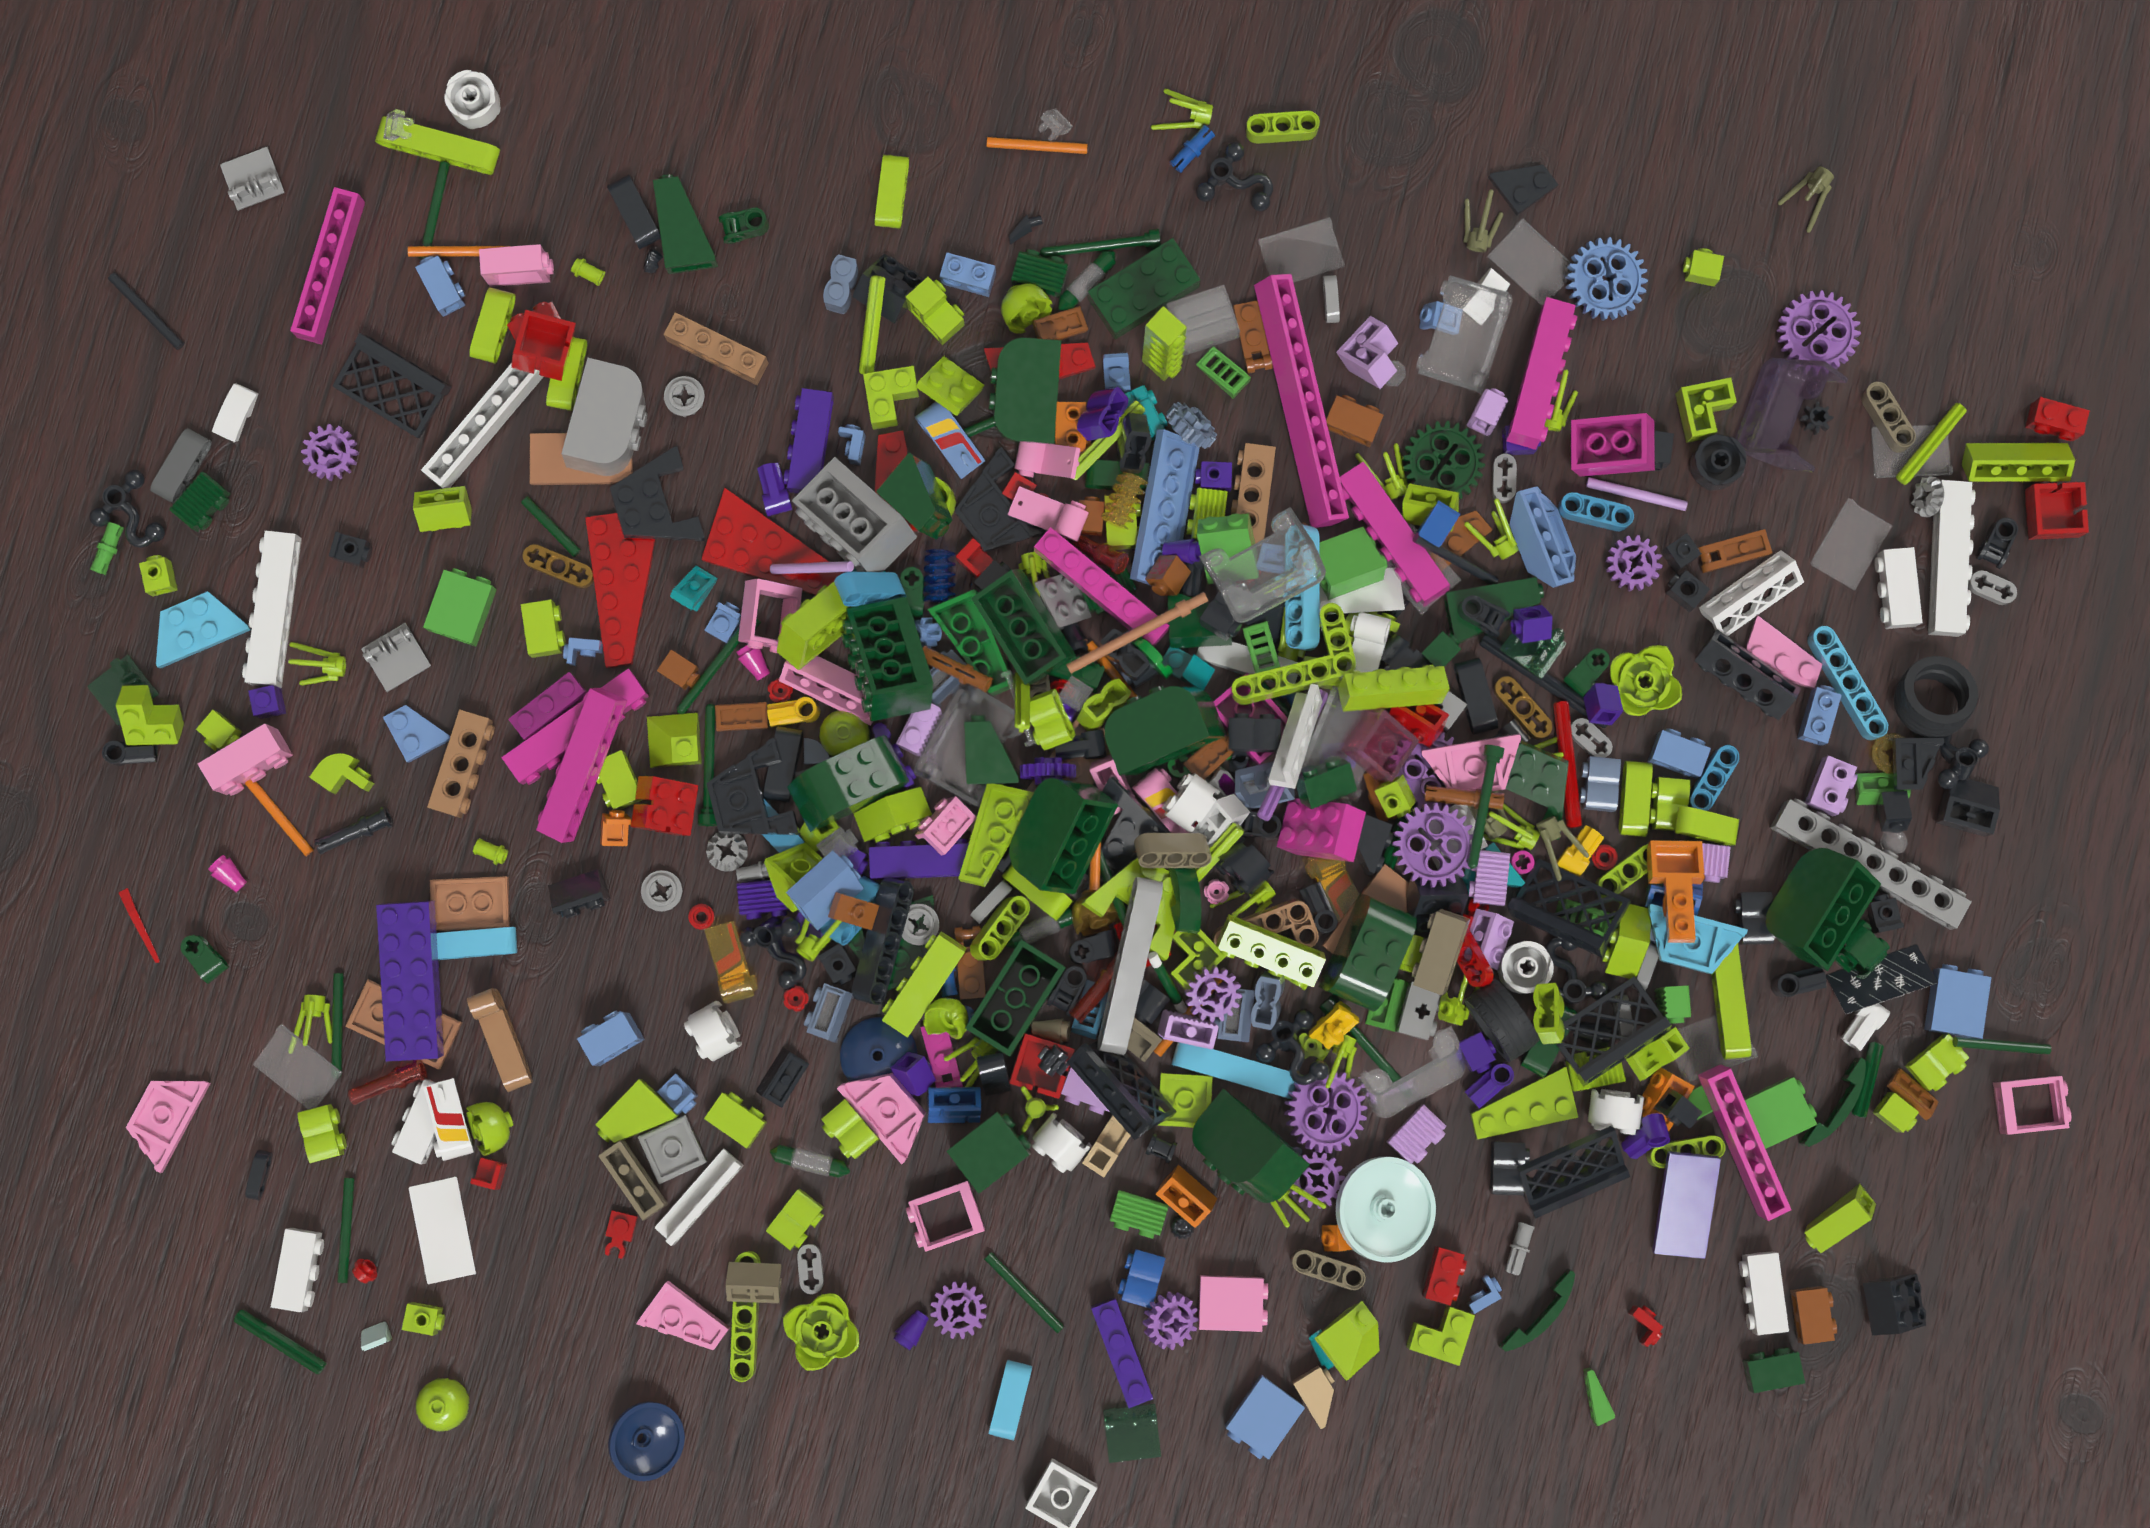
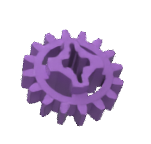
M331 424L327 425V430L318 426V433L315 435L310 431L309 435L312 439L310 441H303L308 446L307 449L301 450L303 455L308 456L303 460V463L311 465L308 470L312 474L317 472L316 476L320 479L325 474L329 481L333 480L334 475L342 479V472L345 470L350 474L351 470L348 466L350 464H357L352 459L353 456L359 455V452L353 449L357 442L350 440L352 435L348 431L343 434L344 429L340 426L335 431ZM342 441H343L344 444H345L346 453H343V451H342V449H341L342 444H343V443H341ZM322 450H325V451H327V450H329V451L334 450V452L337 453L338 456L335 455V454H333V455H331V454L326 455V453L323 452ZM314 452H317L319 456L318 464L315 461Z
M1639 535L1635 537L1634 541L1631 540L1630 536H1626L1624 543L1620 540L1615 543L1618 549L1611 547L1608 551L1613 557L1606 558L1605 562L1611 564L1606 569V572L1614 573L1610 580L1615 581L1618 579L1620 581L1619 588L1626 584L1628 585V591H1632L1634 586L1641 591L1644 588L1643 583L1649 587L1653 584L1651 578L1657 579L1659 577L1655 570H1660L1663 566L1657 563V560L1662 555H1655L1656 545L1651 548L1648 546L1650 539L1647 538L1644 542H1640ZM1630 547L1637 548L1636 551L1628 552L1627 550L1624 551V549ZM1645 554L1648 555L1649 560H1650V564L1647 563ZM1638 556L1637 566L1629 572L1632 564L1631 560ZM1618 563H1620L1622 566V573L1619 570ZM1637 574L1645 576L1641 579H1631L1633 575Z
M1216 965L1212 966L1211 971H1208L1204 966L1202 967L1203 973L1201 975L1194 972L1193 975L1196 979L1194 981H1187L1191 989L1184 990V993L1191 998L1185 1002L1188 1006H1193L1190 1011L1194 1015L1199 1013V1018L1202 1021L1206 1016H1208L1211 1023H1214L1215 1017L1224 1021L1225 1013L1232 1016L1233 1013L1230 1009L1232 1007L1239 1008V1004L1235 1000L1242 998V994L1236 991L1241 985L1238 982H1233L1236 978L1233 973L1227 976L1228 970L1223 967L1218 972ZM1213 978H1220L1227 983H1217ZM1203 983L1201 990L1198 991L1199 986ZM1215 989L1217 991L1215 998L1211 999V990ZM1226 997H1229L1227 1002L1223 1005ZM1208 1004L1213 1008V1010L1204 1009L1200 1005L1204 1006Z
M1312 1152V1158L1310 1159L1305 1154L1302 1155L1309 1164L1315 1162L1323 1163L1319 1169L1312 1170L1308 1167L1302 1173L1306 1181L1303 1190L1311 1195L1315 1191H1323L1327 1195L1317 1199L1321 1202L1325 1201L1328 1206L1332 1205L1330 1198L1337 1199L1338 1194L1336 1191L1341 1187L1339 1181L1345 1179V1176L1338 1174L1343 1169L1342 1166H1334L1336 1161L1334 1157L1327 1161L1326 1153H1323L1318 1158L1317 1153ZM1330 1171H1332L1334 1176L1333 1187L1328 1183ZM1307 1172H1309L1310 1174H1314L1316 1176L1321 1174L1322 1177L1320 1180L1323 1182L1322 1184H1324L1326 1188H1324L1323 1186H1319L1317 1184L1313 1187L1311 1185L1313 1183V1180ZM1299 1177L1294 1184L1301 1188ZM1293 1190L1291 1191V1193H1292L1293 1195H1294V1194H1298V1193H1296V1192L1293 1191ZM1300 1195L1298 1198V1202L1301 1203L1306 1198ZM1306 1199L1307 1207L1310 1208L1313 1203Z
M955 1281L952 1284V1289L944 1285V1294L939 1292L935 1294L939 1301L931 1302V1306L935 1307L936 1311L930 1315L931 1317L938 1318L934 1326L942 1325L941 1333L945 1334L947 1331H950L952 1339L956 1333H960L961 1339L965 1338V1332L967 1331L974 1335L973 1327H982L981 1322L978 1321L979 1318L984 1319L987 1316L981 1312V1309L986 1308L987 1304L980 1303L979 1301L984 1295L978 1294L976 1296L974 1294L976 1287L973 1286L970 1290L967 1289V1282H964L962 1287H958ZM953 1293H964L963 1297L959 1299L949 1297ZM972 1299L976 1305V1316L970 1312L969 1303ZM966 1300L963 1308L966 1314L964 1316L959 1314L951 1320L954 1315V1308L952 1306H959L960 1303L962 1304ZM942 1305H944V1307H946L948 1310V1318L946 1319V1321L944 1320L941 1313ZM965 1321L969 1324L961 1328L953 1327L956 1322Z
M1167 1292L1166 1298L1159 1295V1302L1157 1304L1152 1301L1150 1302L1152 1310L1144 1312L1149 1316L1148 1319L1143 1321V1324L1147 1327L1144 1333L1150 1337L1149 1340L1153 1344L1158 1345L1160 1348L1165 1349L1167 1346L1174 1350L1175 1343L1182 1347L1184 1346V1338L1192 1339L1189 1333L1190 1331L1197 1330L1193 1326V1322L1199 1321V1318L1194 1315L1198 1310L1192 1305L1193 1302L1189 1298L1184 1297L1178 1292L1176 1295ZM1178 1306L1182 1307L1183 1312H1181V1310L1178 1309ZM1158 1329L1164 1333V1336L1159 1334Z

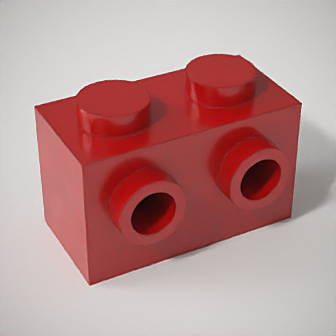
M2040 397L2031 403L2025 428L2033 429L2039 434L2055 435L2065 441H2075L2084 435L2090 410Z
M1433 704L1392 707L1386 722L1395 729L1401 730L1414 738L1416 742L1430 748L1443 732L1449 714Z
M1436 1246L1422 1297L1451 1306L1452 1300H1457L1460 1286L1457 1285L1459 1275L1463 1276L1466 1269L1467 1261L1463 1260L1465 1255Z

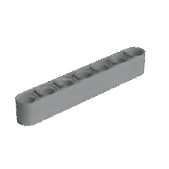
M1136 877L1133 882L1098 1037V1050L1122 1055L1126 1053L1162 897L1163 882Z

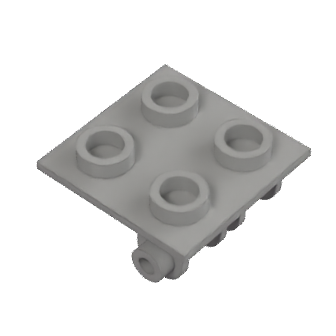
M268 147L220 164L229 187L228 194L231 200L234 201L237 211L285 193Z
M1062 574L1034 583L1040 593V599L1044 602L1043 604L1060 630L1064 626L1092 617L1078 588Z
M406 623L361 649L363 657L370 663L386 692L431 667Z

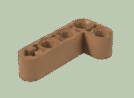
M1291 899L1241 918L1274 933L1290 928L1295 941L1309 947L1315 946L1318 942L1319 935L1308 906L1300 899ZM1295 905L1303 907V914L1298 918H1293L1290 915V910ZM1271 914L1279 916V923L1275 927H1268L1266 925V919ZM1223 926L1218 927L1213 932L1212 941L1216 946ZM1304 929H1310L1312 931V938L1306 942L1301 941L1299 938L1300 932Z
M490 988L468 997L469 1009L474 1019L479 1020L507 1092L533 1083L530 1069L499 991L495 988Z

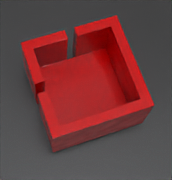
M525 310L513 351L511 368L533 374L535 370H539L540 376L562 381L574 339L576 323Z
M2085 482L2061 483L2058 486L2057 483L2033 484L2025 489L2028 540L2079 538L2089 533L2087 510H2081L2074 514V510L2087 505Z
M639 776L635 799L651 800V805L634 804L631 827L671 835L691 836L698 785L654 776Z
M1025 1034L1010 1084L1019 1087L1024 1086L1029 1090H1033V1086H1037L1038 1093L1060 1099L1066 1076H1060L1056 1072L1051 1077L1038 1066V1063L1041 1061L1038 1054L1046 1045L1051 1049L1056 1044L1069 1055V1058L1066 1060L1067 1062L1074 1054L1075 1049Z

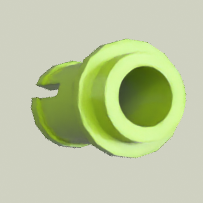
M577 258L571 268V272L575 273V277L581 276L597 286L601 284L605 276V271L586 263L584 258L582 260Z
M480 838L473 849V854L492 860L495 865L498 863L503 864L508 855V850L503 845L496 846Z

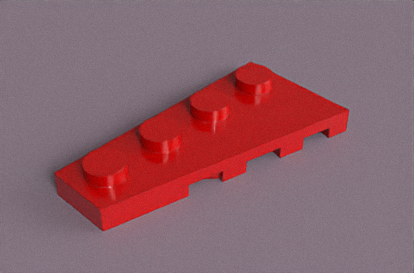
M1088 343L1061 344L1059 380L1095 369V363ZM1004 347L984 348L990 371L992 367H996L998 356Z
M903 431L878 435L875 478L876 494H878L876 491L908 454ZM905 519L913 532H917L918 530Z

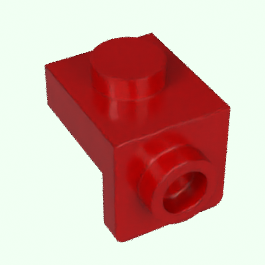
M1634 1305L1628 1314L1648 1329L1639 1342L1645 1347H1648L1650 1344L1653 1346L1661 1338L1662 1333L1660 1331L1663 1326L1654 1319L1656 1314L1644 1305L1642 1308Z

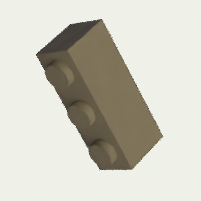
M1444 909L1438 910L1436 914H1431L1427 928L1431 929L1428 939L1424 938L1419 952L1423 953L1420 963L1416 962L1412 972V977L1415 978L1414 986L1439 995H1444L1447 992L1470 918Z
M625 1140L617 1142L599 1155V1158L642 1220L648 1219L668 1205Z

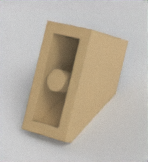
M1319 1365L1293 1380L1292 1383L1319 1428L1323 1429L1326 1427L1334 1392L1331 1384L1335 1381L1327 1368L1321 1370Z

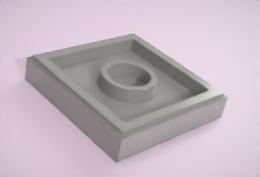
M686 1115L638 1137L658 1184H662L707 1163Z

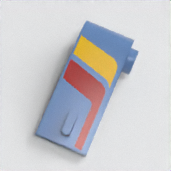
M934 402L915 416V419L923 431L933 440L960 479H962L985 462V460L953 417V413L938 402Z

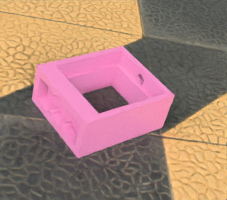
M540 244L479 249L481 275L490 287L550 282V274H554L553 260L549 259L548 252H545Z
M762 579L745 581L738 641L748 643L747 647L763 649L764 646L769 647L770 652L777 653L779 640L754 635L759 594L783 599L780 635L781 622L789 613L794 614L799 610L802 588Z
M2062 1076L1993 1082L2000 1134L2008 1135L2069 1128L2071 1111L2066 1106L2065 1098L2068 1095L2067 1083L2063 1081ZM2049 1084L2054 1122L2017 1126L2012 1087Z
M969 1181L908 1202L910 1206L906 1208L910 1223H916L918 1232H915L914 1235L918 1247H924L925 1252L985 1231ZM960 1191L972 1228L930 1242L918 1205Z

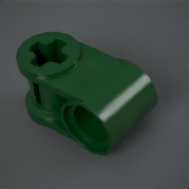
M759 208L725 213L718 217L719 222L723 225L725 234L723 241L726 244L762 236L769 229V221L765 213ZM754 218H762V223L759 226H751V221Z
M908 567L901 573L900 582L905 591L912 616L923 617V574L918 568ZM911 574H915L916 579H919V581L914 582V586H910L909 582L905 580L910 578Z
M1593 649L1580 664H1577L1563 681L1583 697L1610 663L1609 654L1603 649ZM1591 656H1593L1594 658L1600 656L1602 658L1601 664L1603 666L1599 664L1596 667L1593 666L1592 662L1594 660Z
M190 935L181 942V952L207 984L211 983L229 968L224 958L204 937ZM192 942L199 943L197 946L198 952L191 951L193 948Z

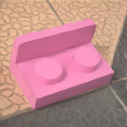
M956 796L948 799L942 798L935 805L934 809L936 811L931 817L927 816L918 825L920 830L915 834L918 839L924 838L941 856L950 850L977 818Z

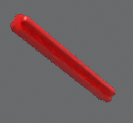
M1558 701L1554 703L1558 751L1564 754L1561 758L1569 761L1564 799L1566 824L1569 828H1575L1582 825L1569 703L1568 701Z

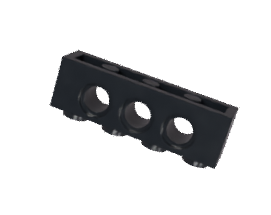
M1718 629L1700 649L1694 660L1702 670L1711 672L1719 678L1723 685L1732 687L1740 693L1743 699L1753 702L1761 708L1763 713L1776 718L1778 721L1797 699L1801 690L1800 687ZM1720 659H1726L1730 662V664H1724L1720 661ZM1741 674H1747L1751 679H1745ZM1762 689H1769L1773 694H1766Z

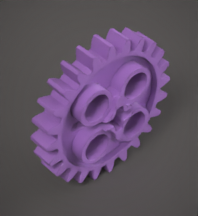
M1823 290L1818 293L1817 297H1815L1813 291H1810L1807 298L1801 294L1798 297V302L1793 299L1789 303L1791 308L1786 307L1783 310L1786 316H1781L1778 321L1784 326H1780L1777 329V332L1783 333V336L1777 341L1785 342L1786 345L1781 351L1789 350L1790 354L1787 360L1794 357L1797 359L1795 367L1804 363V371L1813 366L1814 373H1817L1822 366L1824 372L1827 373L1831 366L1836 370L1840 367V362L1845 364L1848 361L1847 355L1852 356L1855 353L1851 347L1859 345L1860 342L1854 338L1859 337L1861 332L1854 330V328L1859 326L1860 322L1852 320L1857 314L1856 312L1849 313L1847 311L1851 306L1850 303L1845 306L1841 305L1843 297L1835 301L1833 300V292L1826 298ZM1816 309L1821 310L1825 315V319L1817 318L1814 311ZM1831 317L1836 318L1831 325L1806 347L1802 346V343ZM1796 326L1804 327L1806 335L1798 334ZM1832 328L1839 329L1842 337L1837 338L1833 336ZM1813 344L1820 345L1823 349V354H1817L1813 350Z
M1443 732L1430 748L1416 742L1414 738L1409 736L1410 743L1403 740L1400 743L1402 748L1397 747L1394 750L1399 757L1392 756L1389 760L1395 764V766L1388 769L1389 772L1395 773V776L1389 780L1403 774L1417 801L1415 804L1419 810H1421L1424 804H1427L1429 809L1432 810L1434 803H1438L1439 810H1442V806L1444 807L1445 805L1451 807V804L1425 802L1424 785L1441 787V784L1444 785V783L1435 772L1430 776L1426 774L1430 768H1433L1422 756L1421 750L1452 745L1454 738L1451 737L1448 741H1445ZM1414 755H1417L1419 760L1415 759ZM1407 765H1412L1417 769V776L1414 777L1408 774Z
M1434 803L1432 810H1430L1429 806L1424 804L1422 813L1417 807L1414 808V817L1408 813L1405 814L1404 817L1407 823L1398 822V826L1402 831H1395L1393 833L1399 838V841L1392 842L1393 846L1399 847V851L1394 852L1393 856L1401 857V860L1396 865L1406 866L1402 874L1405 875L1411 872L1410 881L1413 882L1419 877L1420 886H1424L1427 880H1429L1431 888L1436 886L1437 881L1444 887L1446 886V878L1451 883H1455V874L1459 877H1464L1462 868L1470 869L1466 861L1469 858L1470 840H1472L1473 834L1468 835L1467 831L1473 826L1463 825L1467 817L1464 816L1458 819L1456 817L1458 814L1457 809L1448 813V805L1439 810L1438 803ZM1431 820H1436L1440 823L1441 831L1439 834H1433L1429 830ZM1418 828H1422L1424 830V833L1432 842L1435 840L1439 842L1437 848L1444 855L1448 856V858L1451 860L1450 863H1447L1445 861L1444 857L1437 849L1433 851L1430 850L1429 847L1432 845L1431 842L1425 836L1418 832ZM1414 837L1422 842V849L1419 852L1412 850L1410 847V840ZM1449 839H1453L1458 843L1459 848L1456 853L1448 851L1446 845ZM1430 857H1436L1439 860L1440 866L1437 871H1433L1428 867V859Z
M1336 1072L1330 1086V1093L1328 1091L1329 1088L1325 1087L1328 1076L1322 1081L1316 1080L1310 1085H1299L1294 1082L1293 1084L1297 1091H1288V1094L1293 1099L1292 1101H1285L1286 1105L1291 1106V1110L1284 1112V1115L1291 1116L1292 1119L1286 1125L1295 1127L1290 1134L1295 1136L1300 1134L1297 1142L1301 1144L1306 1142L1305 1148L1312 1149L1314 1147L1315 1152L1320 1153L1323 1148L1326 1153H1332L1333 1148L1336 1151H1342L1341 1143L1344 1146H1350L1349 1137L1358 1139L1355 1130L1364 1129L1359 1124V1121L1367 1120V1117L1361 1115V1111L1366 1110L1367 1106L1360 1105V1102L1366 1097L1357 1095L1361 1087H1352L1355 1079H1346L1345 1072H1340L1338 1075ZM1315 1089H1318L1320 1097L1315 1102L1313 1100V1092ZM1339 1094H1342L1344 1102L1339 1107L1337 1105V1097ZM1324 1107L1329 1109L1328 1114L1323 1112ZM1313 1114L1315 1124L1310 1128L1308 1118ZM1337 1119L1339 1128L1334 1132L1332 1130V1123Z

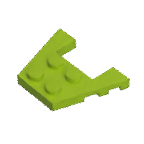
M1135 858L1107 883L1082 902V905L1099 917H1102L1115 896L1127 905L1129 904L1133 882L1136 877L1163 882L1162 897L1155 923L1157 928L1153 933L1149 952H1157L1159 958L1165 961L1169 957L1175 930L1171 907L1176 904L1170 873L1165 868H1144L1140 866L1138 858Z

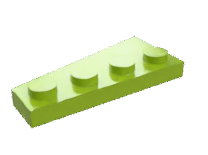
M999 784L986 785L958 878L961 882L982 887L986 886L1009 847L1034 792Z
M1563 1067L1471 1113L1476 1139L1578 1118L1567 1067Z

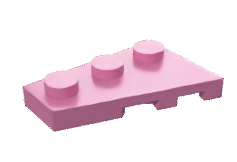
M1756 616L1745 649L1791 682L1814 689L1823 664L1761 617Z
M669 1281L664 1284L636 1323L643 1327H651L664 1334L683 1338L684 1341L711 1350L717 1347L730 1329L727 1324Z

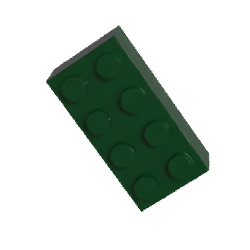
M1174 238L1089 290L1088 300L1114 340L1156 315L1163 306L1167 308L1199 288L1201 279Z
M1022 569L1010 570L971 598L1025 685L1037 683L1076 656Z

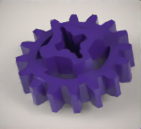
M1058 757L1035 758V764L1020 765V778L1035 779V785H1039L1049 778L1074 779L1076 778V765L1062 764V758Z

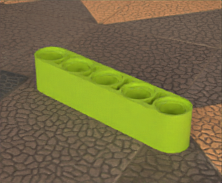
M385 116L381 119L375 139L376 143L387 148L439 162L445 161L450 163V165L488 175H493L500 153L499 148L488 143Z
M1737 943L1730 954L1723 959L1718 968L1711 974L1720 1048L1724 1060L1751 1057V1041Z
M752 1251L741 1253L735 1260V1262H741L744 1256H749L754 1260V1263H761L758 1254ZM733 1302L730 1373L733 1379L738 1382L749 1380L756 1371L759 1303ZM742 1309H747L751 1312L752 1320L750 1323H743L739 1319V1312ZM743 1335L751 1340V1346L746 1350L738 1345V1338ZM739 1362H745L750 1367V1372L747 1376L738 1374L737 1364Z

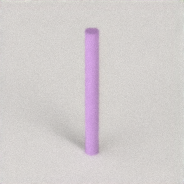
M1588 477L1586 484L1588 488L1683 511L1686 510L1688 501L1590 477Z
M851 561L772 564L770 566L771 574L852 572L854 569V564Z

